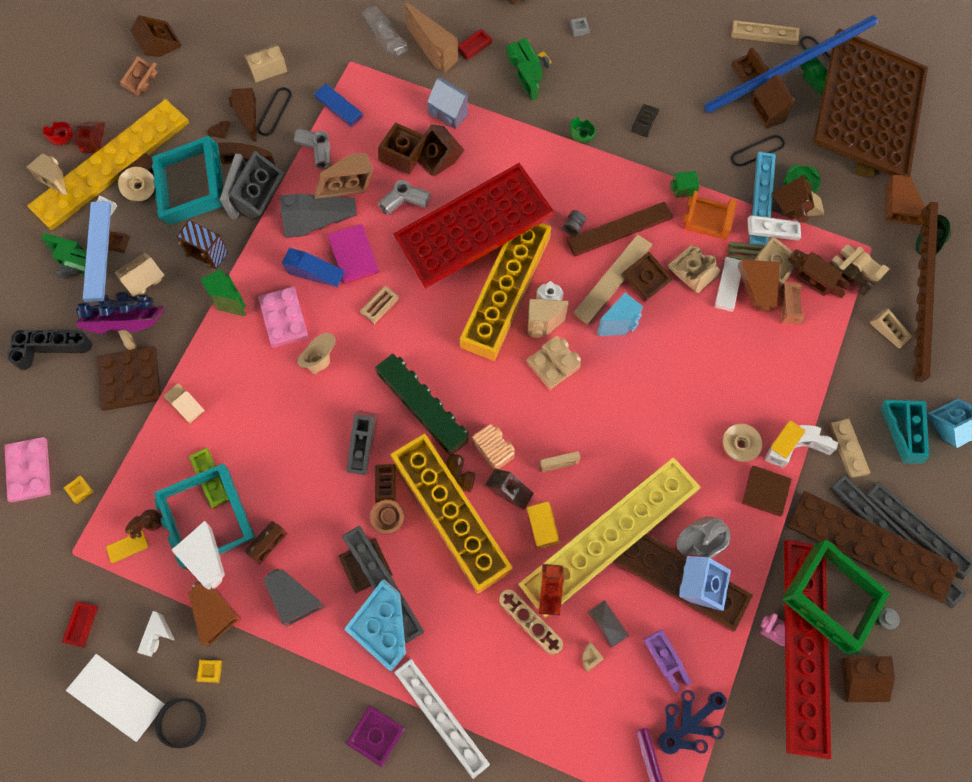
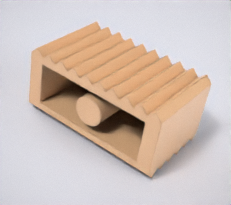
M490 423L472 436V442L496 472L514 459L515 449L509 441H504L501 430L497 426L493 427Z

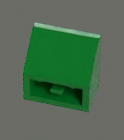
M219 269L200 279L217 310L240 316L246 315L243 309L246 305L229 274L224 275L222 269Z

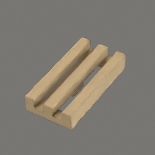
M384 286L360 310V314L375 325L399 300V296ZM387 292L388 294L377 304V306L370 313H368V311L376 304V302Z
M579 451L540 460V471L546 472L578 464L581 458Z

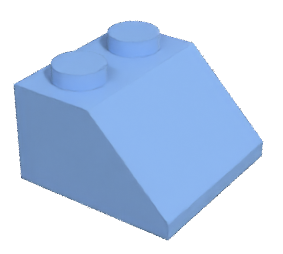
M687 556L679 597L694 604L723 611L731 570L709 557Z

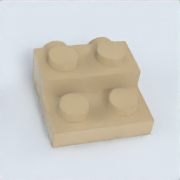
M558 336L542 345L541 350L526 360L527 364L549 390L578 371L581 365L579 355L576 352L572 353L568 349V342L564 338L560 339Z

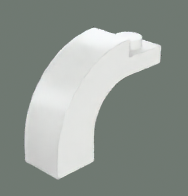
M811 425L800 426L805 430V433L794 448L801 446L810 447L828 455H831L837 449L838 442L833 441L831 437L820 436L822 428ZM770 446L764 461L784 468L789 463L792 452L787 458H784L772 450Z

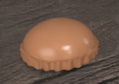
M391 499L381 500L371 509L370 523L379 533H394L403 525L405 520L404 510L396 501Z

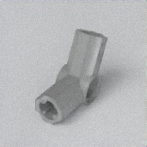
M300 128L296 130L294 143L314 149L315 167L321 170L331 167V146L328 134L324 131L315 133Z
M399 180L395 183L394 189L378 202V206L388 215L402 203L407 202L425 208L429 203L431 194L430 192L410 186L405 180Z

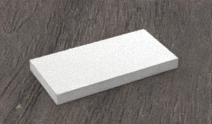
M97 654L66 690L135 742L139 740L165 705Z

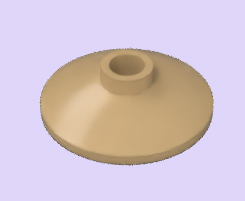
M131 167L120 175L118 187L126 199L141 202L153 195L155 191L154 177L145 168ZM140 184L141 188L136 189L135 185Z
M736 424L728 428L724 433L722 440L723 448L732 459L739 462H748L760 454L762 439L753 427L746 424ZM741 442L744 447L740 448L737 443Z

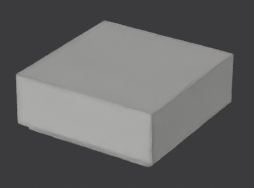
M586 17L570 20L569 24L573 37L590 33Z

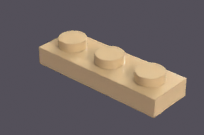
M850 419L831 423L829 428L834 441L838 442L837 448L849 479L870 474L871 472Z

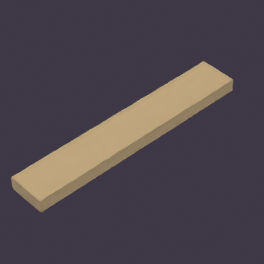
M637 234L577 307L573 315L589 325L625 281L621 275L622 272L644 256L653 244Z

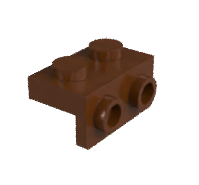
M753 47L748 50L747 55L733 60L731 64L743 83L769 70V67L765 65L759 53Z

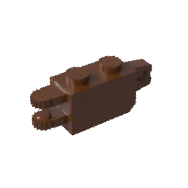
M795 249L788 258L797 268L795 272L796 277L823 296L830 292L836 297L843 298L845 295L843 289L850 287V283L841 276V271L813 252L807 255Z

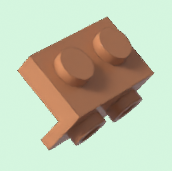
M137 56L120 81V85L139 97L141 92L145 93L148 89L150 78L153 80L157 75V63L153 62L151 65Z

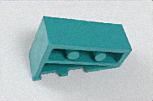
M884 400L880 409L902 463L924 464L929 458L926 401Z

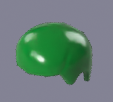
M579 117L571 120L569 132L574 141L587 143L594 139L596 129L588 119L581 121Z

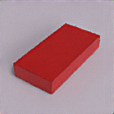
M481 28L458 44V52L468 60L490 45L492 38Z
M76 601L62 643L84 648L98 606Z

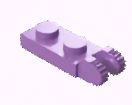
M662 629L643 639L662 674L667 678L675 692L680 691V688L672 675L673 673L678 671L683 683L686 686L691 684L690 678L683 668V663Z

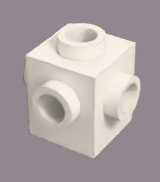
M550 281L546 285L542 284L537 289L536 299L562 300L564 293L559 285Z

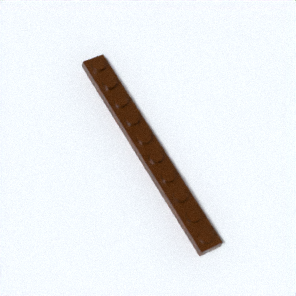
M930 202L921 212L923 225L920 229L922 242L919 246L921 259L918 264V269H920V276L917 281L919 294L916 299L917 304H919L916 313L918 325L915 331L917 345L914 349L916 364L913 367L916 382H924L930 378L938 202Z

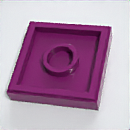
M369 705L346 744L382 768L406 728Z

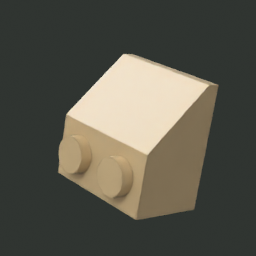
M276 44L244 55L255 82L288 72L283 55Z
M145 252L114 272L133 297L145 293L148 286L158 284L164 276L153 259Z
M530 299L527 336L534 338L547 336L564 322L568 301Z

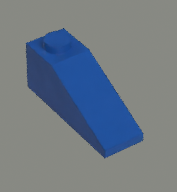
M293 248L288 249L282 261V265L290 275L337 288L345 273L344 270L322 259Z

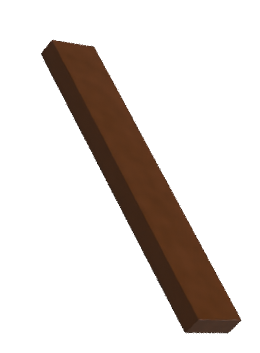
M664 201L568 238L567 243L574 256H578L672 219L673 215Z

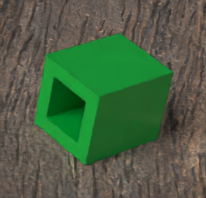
M696 171L675 173L673 180L670 181V189L674 191L675 198L693 196L694 191H698L700 187Z

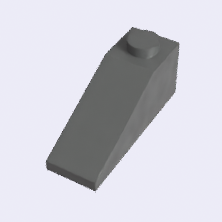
M357 411L354 414L346 472L361 475L367 474L378 413Z

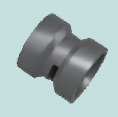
M572 210L568 215V220L563 224V230L570 235H578L581 231V226L586 222V216L580 211Z

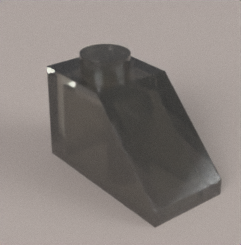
M496 468L485 484L497 496L525 510L534 494L511 472Z

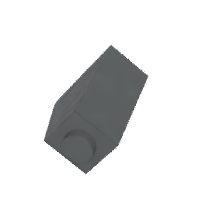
M273 570L267 574L268 577L263 579L282 624L286 627L325 608L320 600L284 570Z

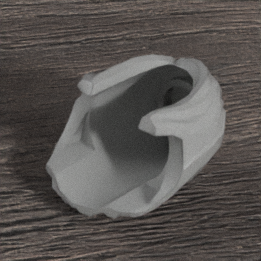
M706 516L699 518L680 533L676 541L677 549L683 555L695 554L711 559L729 545L730 530L723 520L717 517Z

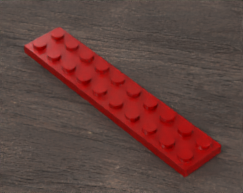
M793 540L784 541L785 593L814 544ZM823 556L802 594L828 615L826 558ZM785 603L786 754L830 760L832 755L828 638Z

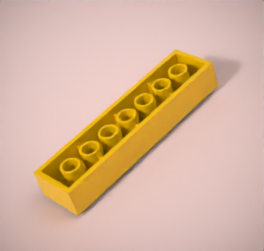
M541 223L503 244L459 339L461 349L492 361L496 360L548 244L551 226Z
M426 434L421 435L391 453L393 463L477 595L512 573L513 567Z

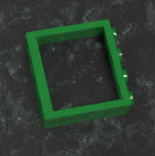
M825 539L814 544L782 600L848 655L860 652L890 593L882 584L876 582L865 570L858 567L848 556L839 551L833 543ZM823 556L872 597L853 635L848 633L802 594Z

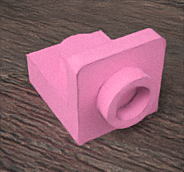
M775 613L765 616L760 625L762 627L760 634L781 646H785V622L778 619V615Z

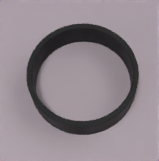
M185 698L174 699L166 703L159 711L155 721V730L159 740L171 748H186L195 744L201 738L206 728V715L203 708L197 702ZM187 701L193 704L199 711L201 718L200 728L190 742L180 746L173 745L165 739L162 733V719L165 712L172 705Z

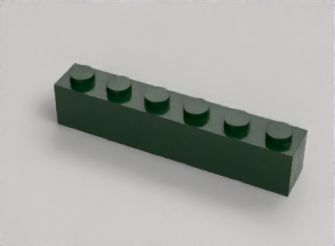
M392 353L375 367L377 375L449 456L455 454L469 442L468 431L464 426H459L455 422L456 418L450 411L446 412L442 408L443 404L437 397L434 399L431 396V391L427 385L421 384L416 373L413 370L409 371L405 367V361L400 356L397 358Z

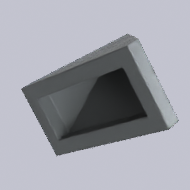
M605 600L588 611L611 648L629 636Z

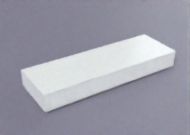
M751 215L747 218L749 235L774 236L775 238L797 241L801 239V228L798 221Z
M725 258L715 308L733 312L741 278L738 269V262L741 260Z

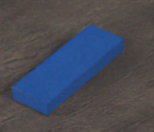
M328 84L323 85L314 93V97L350 127L363 117V113Z

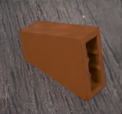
M892 175L886 184L885 221L921 226L923 224L921 212L925 206L911 177Z
M742 259L738 262V269L753 308L759 309L760 312H770V310L776 308L780 262Z
M198 580L193 584L192 590L188 592L199 639L204 646L209 647L241 618L216 588L211 587L208 590Z

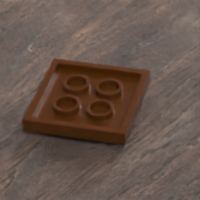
M155 346L97 356L100 404L103 411L158 401L161 392Z

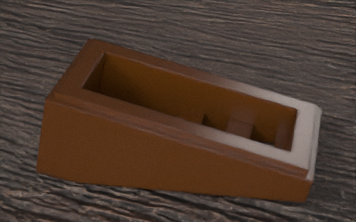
M395 464L375 465V503L386 499L396 501ZM380 473H391V475H380Z

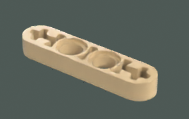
M503 591L499 598L501 607L549 655L560 653L563 648L561 638L514 591ZM505 595L508 597L512 595V602L515 605L518 602L521 604L515 609L514 613L511 611L513 606L510 603L504 604ZM520 609H526L529 612L527 620L522 621L518 618L517 612ZM535 624H540L544 627L542 635L536 636L532 632V627ZM547 632L551 634L548 638L552 642L555 640L558 642V650L554 648L550 650L548 648L550 644L547 640L544 643L540 641L546 636Z

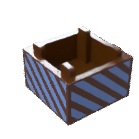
M189 219L176 236L179 241L178 244L185 251L186 257L189 258L191 256L206 264L210 269L214 268L217 270L229 253L219 234Z

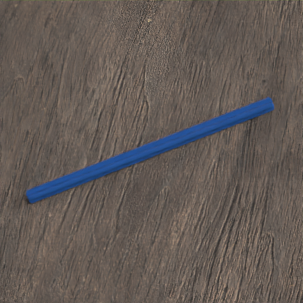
M872 15L711 100L704 105L706 112L711 113L764 85L774 75L778 74V76H781L878 24V18Z

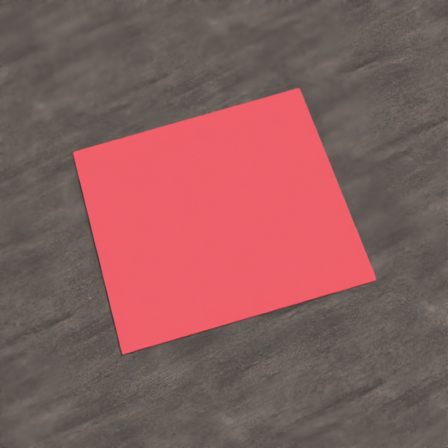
M350 62L334 90L363 113V117L350 127L324 106L311 132L324 131L328 134L331 146V166L348 155L367 153L373 169L367 191L365 193L337 196L355 198L357 215L338 223L328 224L321 230L319 228L313 230L306 236L285 238L280 195H314L319 174L324 171L315 167L314 149L302 146L229 274L246 305L243 308L246 315L240 316L219 311L214 303L211 305L72 550V554L192 608L188 592L192 590L193 584L198 579L189 569L186 570L182 566L179 567L178 561L175 559L176 555L173 553V548L168 541L169 531L162 524L154 531L142 529L148 544L147 549L115 563H111L106 546L130 536V534L125 533L127 524L134 517L142 515L144 511L153 509L163 517L161 510H157L154 499L156 497L154 492L197 475L189 456L208 448L216 466L223 463L228 466L255 536L257 537L271 521L280 525L287 533L285 538L260 565L245 553V549L252 542L220 556L225 576L222 578V582L215 588L241 617L232 626L421 709L394 673L412 659L464 729L584 782H650L636 734L637 730L647 728L649 731L663 782H702L716 739H713L711 736L687 733L681 740L692 742L704 740L708 744L707 752L699 754L694 750L679 749L674 754L664 753L660 749L658 741L660 735L666 732L667 715L665 714V707L668 704H675L679 708V713L675 717L676 731L681 727L683 701L681 700V693L683 691L691 690L695 694V700L692 702L691 717L708 703V697L711 693L721 692L725 695L728 702L809 447L801 446L794 448L789 463L784 468L764 460L768 449L789 421H793L798 426H816L859 287L849 282L850 287L843 289L845 292L843 298L836 297L830 292L823 296L796 277L795 272L797 268L795 267L785 282L800 283L802 285L800 295L802 314L804 315L803 324H781L779 297L781 286H778L776 308L770 310V312H760L759 309L753 308L742 277L740 278L733 312L715 308L724 260L728 257L729 243H749L750 235L747 218L752 215V204L700 186L697 197L728 204L730 199L738 200L731 231L727 239L724 240L685 230L686 222H683L685 211H689V207H686L689 197L675 198L674 191L670 189V181L673 180L674 176L468 103L467 117L454 129L428 113L427 101L431 94V89L358 63ZM395 122L423 135L431 124L445 126L464 149V152L455 164L435 176L430 174L420 160L410 175L378 161V146ZM520 162L554 210L555 216L542 222V224L552 227L550 239L495 361L461 349L459 339L502 246L425 289L393 233ZM399 180H405L410 186L430 192L431 194L427 207L423 208L408 202L402 203L390 215L385 214L381 210L378 202L394 189L395 183ZM664 201L673 215L672 219L578 256H574L567 243V239L574 236L563 230V224L568 220V215L572 210L580 211L587 218L585 224L581 226L579 234ZM771 211V218L790 220L787 216ZM803 222L800 223V240L777 238L792 252L795 249L807 255L813 252L827 263H830L836 255L845 261L846 258L840 252L847 244L854 249L860 246L869 255L872 250L868 245ZM363 224L379 273L344 283L343 279H341L337 288L290 275L282 265V261L288 249L293 248L307 252L338 267L328 234ZM637 234L652 243L653 245L648 252L654 256L672 277V281L644 302L625 280L589 325L573 315L577 307ZM691 245L700 248L704 256L712 255L715 257L716 266L721 269L718 278L712 280L700 293L691 289L667 268L674 259ZM732 253V255L749 256V255L734 254V253ZM552 281L563 290L562 301H568L565 321L547 336H542L541 338L527 336L530 299H536L537 289L542 284L546 285ZM386 286L399 296V300L374 325L365 316L360 314V310ZM295 287L309 338L272 348L258 296ZM387 292L376 302V304L368 311V313H370L377 306V304L388 294ZM624 293H627L643 306L641 311L642 317L638 321L639 325L633 332L630 330L626 335H597L601 318ZM331 333L335 337V345L329 353L330 364L317 374H312L308 368L300 367L297 362L298 357L320 334ZM558 336L560 339L564 338L568 342V349L572 353L576 352L579 355L581 365L578 371L549 390L527 364L526 360L541 350L542 345ZM392 353L397 358L400 356L405 361V367L409 371L413 370L419 378L418 381L421 384L427 385L430 389L431 396L434 399L437 397L443 404L442 408L446 412L450 411L456 418L455 422L459 426H464L469 433V442L455 453L465 459L462 474H465L467 471L476 473L471 493L463 492L513 567L512 573L478 595L396 466V503H399L404 510L405 520L403 525L394 533L383 534L376 531L370 523L371 509L376 505L375 465L394 464L391 453L423 434H426L446 466L449 454L377 375L375 367ZM177 383L205 410L191 424L163 396ZM357 411L378 413L366 475L346 472L353 418ZM490 423L493 427L497 426L501 430L504 441H509L515 449L514 459L496 472L472 442V436ZM746 424L753 427L760 434L762 450L755 459L748 462H739L727 455L723 448L722 440L724 433L731 426ZM741 442L737 443L740 448L744 447ZM579 451L581 458L578 464L546 472L540 471V460ZM674 457L701 488L651 529L647 535L680 553L677 549L676 541L686 527L697 519L706 516L717 517L723 520L730 530V542L725 550L711 559L731 570L730 582L753 594L736 631L732 632L614 563L608 565L546 618L518 584ZM752 466L792 478L781 517L742 504ZM380 473V475H391V473ZM201 485L167 498L182 539H185L204 521L212 528L217 548L244 537L230 501L212 509ZM548 501L553 511L561 544L541 548L536 545L527 507ZM359 525L369 541L376 538L393 574L391 578L424 630V633L407 644L405 642L406 654L391 672L344 630L374 591L373 587L370 586L355 594L339 559V555L350 550L342 536ZM687 554V555H684V556H686V557H687V556L701 557V556H698V555H695V554ZM273 570H284L320 600L325 608L286 627L282 624L263 579L268 577L267 574ZM503 591H514L561 638L563 648L557 655L546 653L501 607L499 598ZM512 595L509 597L504 596V604L510 603L513 606L511 611L514 613L515 609L521 604L518 602L515 605L512 602ZM604 600L629 635L612 648L588 613L589 610ZM520 609L517 612V616L520 620L524 621L529 618V612L526 609ZM535 624L532 627V632L536 636H540L544 633V627L540 624ZM661 629L683 663V668L691 681V684L686 686L681 680L678 671L673 673V677L679 684L680 691L678 692L672 689L667 678L664 677L643 642V639ZM547 632L546 636L540 641L544 643L547 640L550 644L548 647L550 650L553 648L558 650V642L556 640L552 642L548 638L551 634ZM591 642L604 659L586 672L582 663V655L585 647ZM685 693L684 698L687 701H690L691 695L689 693ZM716 697L715 703L720 705L722 700L720 697ZM670 706L668 712L674 715L675 708ZM726 706L721 710H714L697 726H720ZM717 728L713 731L715 736H717L719 730ZM668 738L666 744L672 747L674 742L671 738ZM701 742L697 745L699 751L704 750V745Z

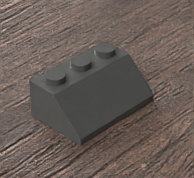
M253 151L228 194L236 209L251 220L260 216L284 172L258 152Z

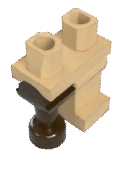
M847 244L840 252L846 260L844 261L836 255L829 264L841 271V276L848 282L860 288L859 293L864 296L887 273L889 268L885 265L880 266L860 246L854 249Z

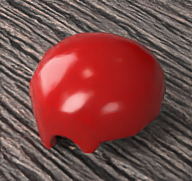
M53 121L51 127L44 126L42 130L45 138L56 146L66 144L73 137L72 127L64 121Z

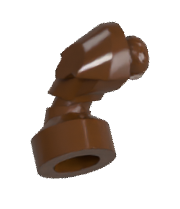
M458 454L449 456L447 468L462 490L471 493L476 473L467 471L465 474H462L465 459Z
M146 510L142 515L134 517L127 524L125 533L130 534L132 539L140 538L143 528L148 531L157 530L162 524V516L156 510Z

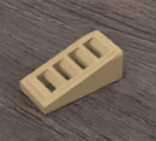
M889 308L878 313L869 322L898 348H902L913 337ZM900 334L903 335L900 340L897 338Z

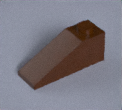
M253 88L232 89V96L229 97L230 107L234 108L235 114L253 142H256V97Z

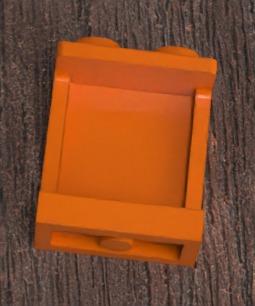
M694 191L693 196H689L686 207H689V211H685L683 222H686L684 229L726 240L731 231L738 200L730 199L729 203L725 204L697 197L698 191Z

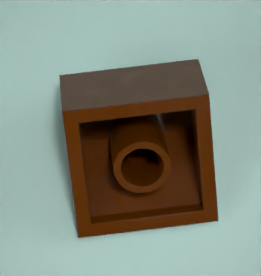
M138 15L130 30L142 52L147 56L160 57L181 47L180 41L167 21Z
M395 122L378 146V161L410 175L419 161L427 136Z
M431 124L424 134L427 136L419 160L430 174L435 176L455 164L464 152V149L445 126Z
M849 656L841 659L846 702H890L895 681L892 656Z

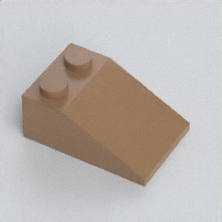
M367 153L348 155L321 172L314 198L365 193L373 172Z

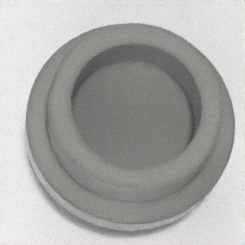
M886 608L881 610L878 621L883 628L891 630L899 625L900 618L895 610Z

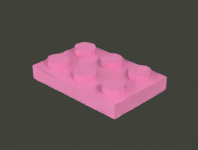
M295 287L258 296L272 348L309 338Z
M41 437L4 445L7 501L12 503L51 495L47 439Z

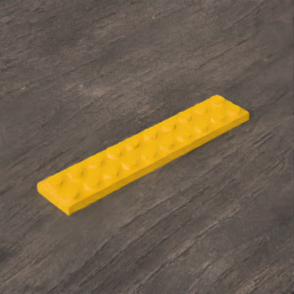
M164 99L64 177L67 190L65 196L49 188L28 204L27 207L53 231L118 180L120 177L118 175L119 172L145 153L151 154L188 125V119L169 101Z

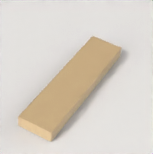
M733 20L731 38L798 45L799 28Z

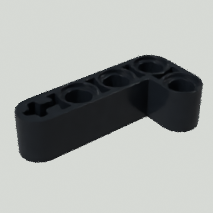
M17 330L11 336L8 360L18 369L27 370L32 366L35 353H86L92 348V342L84 332L79 330Z

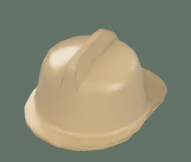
M323 333L317 336L298 357V365L302 368H308L312 374H317L319 371L324 370L330 364L329 353L335 345L334 335Z

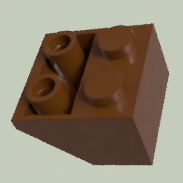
M777 74L754 92L750 103L766 129L785 122L794 104V98Z

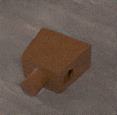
M804 176L772 192L773 197L790 220L797 218L799 223L808 220L807 212L814 208L811 185Z

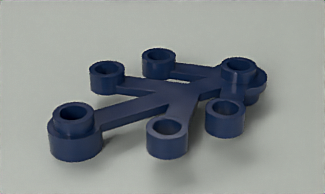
M119 292L116 294L117 300H112L105 294L104 301H97L98 304L102 305L78 304V308H76L77 317H90L95 310L99 311L100 316H106L116 310H119L120 313H127L134 308L148 309L152 307L153 298L146 294L130 297L128 292Z
M685 690L681 693V700L683 701L681 727L676 731L675 717L679 713V708L675 704H668L665 707V714L667 715L666 732L660 735L658 743L660 749L666 754H674L679 749L694 750L699 754L707 752L708 744L704 740H697L695 742L681 740L687 733L711 736L716 740L724 736V730L720 726L705 727L697 725L714 710H721L726 706L727 700L725 695L721 692L711 693L708 697V703L691 717L692 702L695 700V694L691 690ZM685 693H689L691 695L690 701H687L684 698ZM716 697L721 698L722 702L720 705L715 703ZM670 706L675 708L674 715L668 712ZM715 728L720 730L718 737L713 733ZM668 738H671L674 742L672 747L666 744ZM699 742L704 745L703 751H699L697 748Z

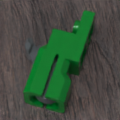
M524 38L518 40V44L517 42L509 44L506 47V56L513 66H517L516 76L532 101L538 97V82L542 81V68L544 66L549 69L550 60L547 56L539 57L528 39Z
M44 233L41 240L49 250L54 251L52 258L58 265H61V270H56L55 273L63 279L69 278V275L73 273L85 276L87 249L83 250L78 242Z

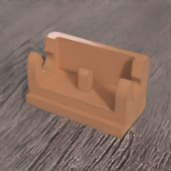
M784 282L779 289L781 324H803L804 315L802 314L800 295L802 285L800 283Z

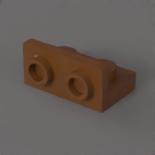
M271 521L245 549V553L260 565L287 535L286 531L280 525Z

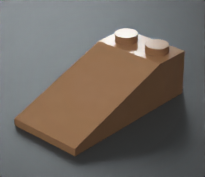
M406 2L405 15L408 30L434 67L446 73L458 62V38Z

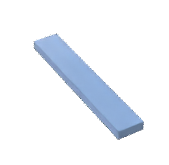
M110 201L91 202L83 300L85 302L104 301L111 217Z

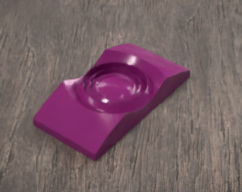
M154 306L148 309L134 308L127 313H120L119 310H116L106 316H100L99 311L95 310L92 316L80 318L76 324L81 329L103 334L108 330H127L135 333L155 324L164 312V306Z

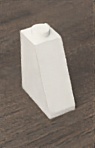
M204 521L175 546L172 551L200 583L209 590L211 587H217L222 582L225 573L212 528Z

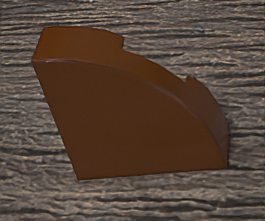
M220 121L219 124L211 126L207 131L208 136L225 139L230 125L229 121Z

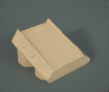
M693 245L688 247L667 267L697 293H700L712 280L718 278L721 271L716 266L715 257L712 255L704 256L702 250Z

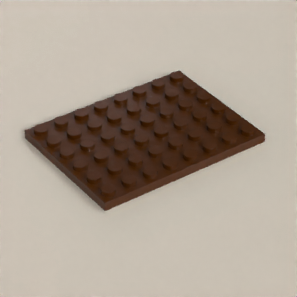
M839 28V29L835 32V35L838 34V33H840V32H842V31H844V30H842V29ZM854 36L835 46L831 50L813 143L888 175L910 177L928 67L858 36Z

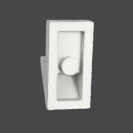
M155 611L152 612L137 653L152 657V654L158 649L159 636L175 640L162 614Z

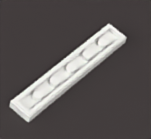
M412 659L407 661L394 673L474 779L490 765Z

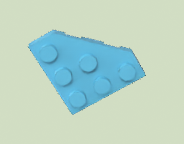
M384 579L344 630L390 672L394 670L405 656L406 648L400 593Z

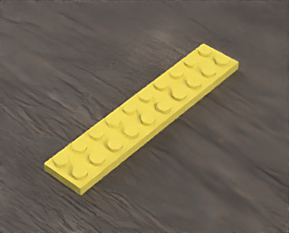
M673 457L526 577L518 586L546 618L701 487Z

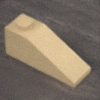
M42 153L27 166L28 170L38 181L65 196L67 190L63 173L57 166L59 165L58 161L53 156L49 157Z

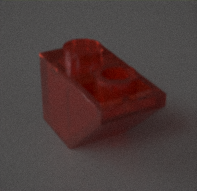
M86 121L77 126L74 141L82 153H96L100 150L105 128L104 122Z
M542 564L539 614L560 616L564 581L563 565Z

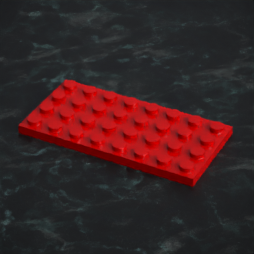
M519 162L393 234L426 289L555 216V213Z

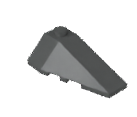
M311 194L280 195L285 238L306 236L313 230L318 228L321 230L328 224L338 223L357 215L355 198L334 196L315 199L314 195Z

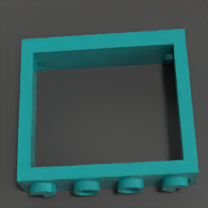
M210 136L152 157L153 182L156 188L155 199L158 206L157 215L160 220H163L168 225H172L223 206L220 201L224 185L218 144ZM204 153L210 195L170 209L166 167Z
M224 463L154 492L156 497L154 499L157 510H161L163 515L161 523L169 531L168 541L172 548L177 546L183 539L167 498L217 477H221L244 536L218 548L219 555L221 556L256 539L229 468ZM175 556L176 561H178L179 567L182 566L183 569L188 570V568L182 563V561L177 556Z

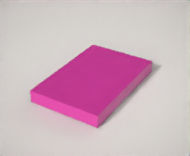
M363 224L328 234L338 267L345 272L342 277L344 283L379 273Z

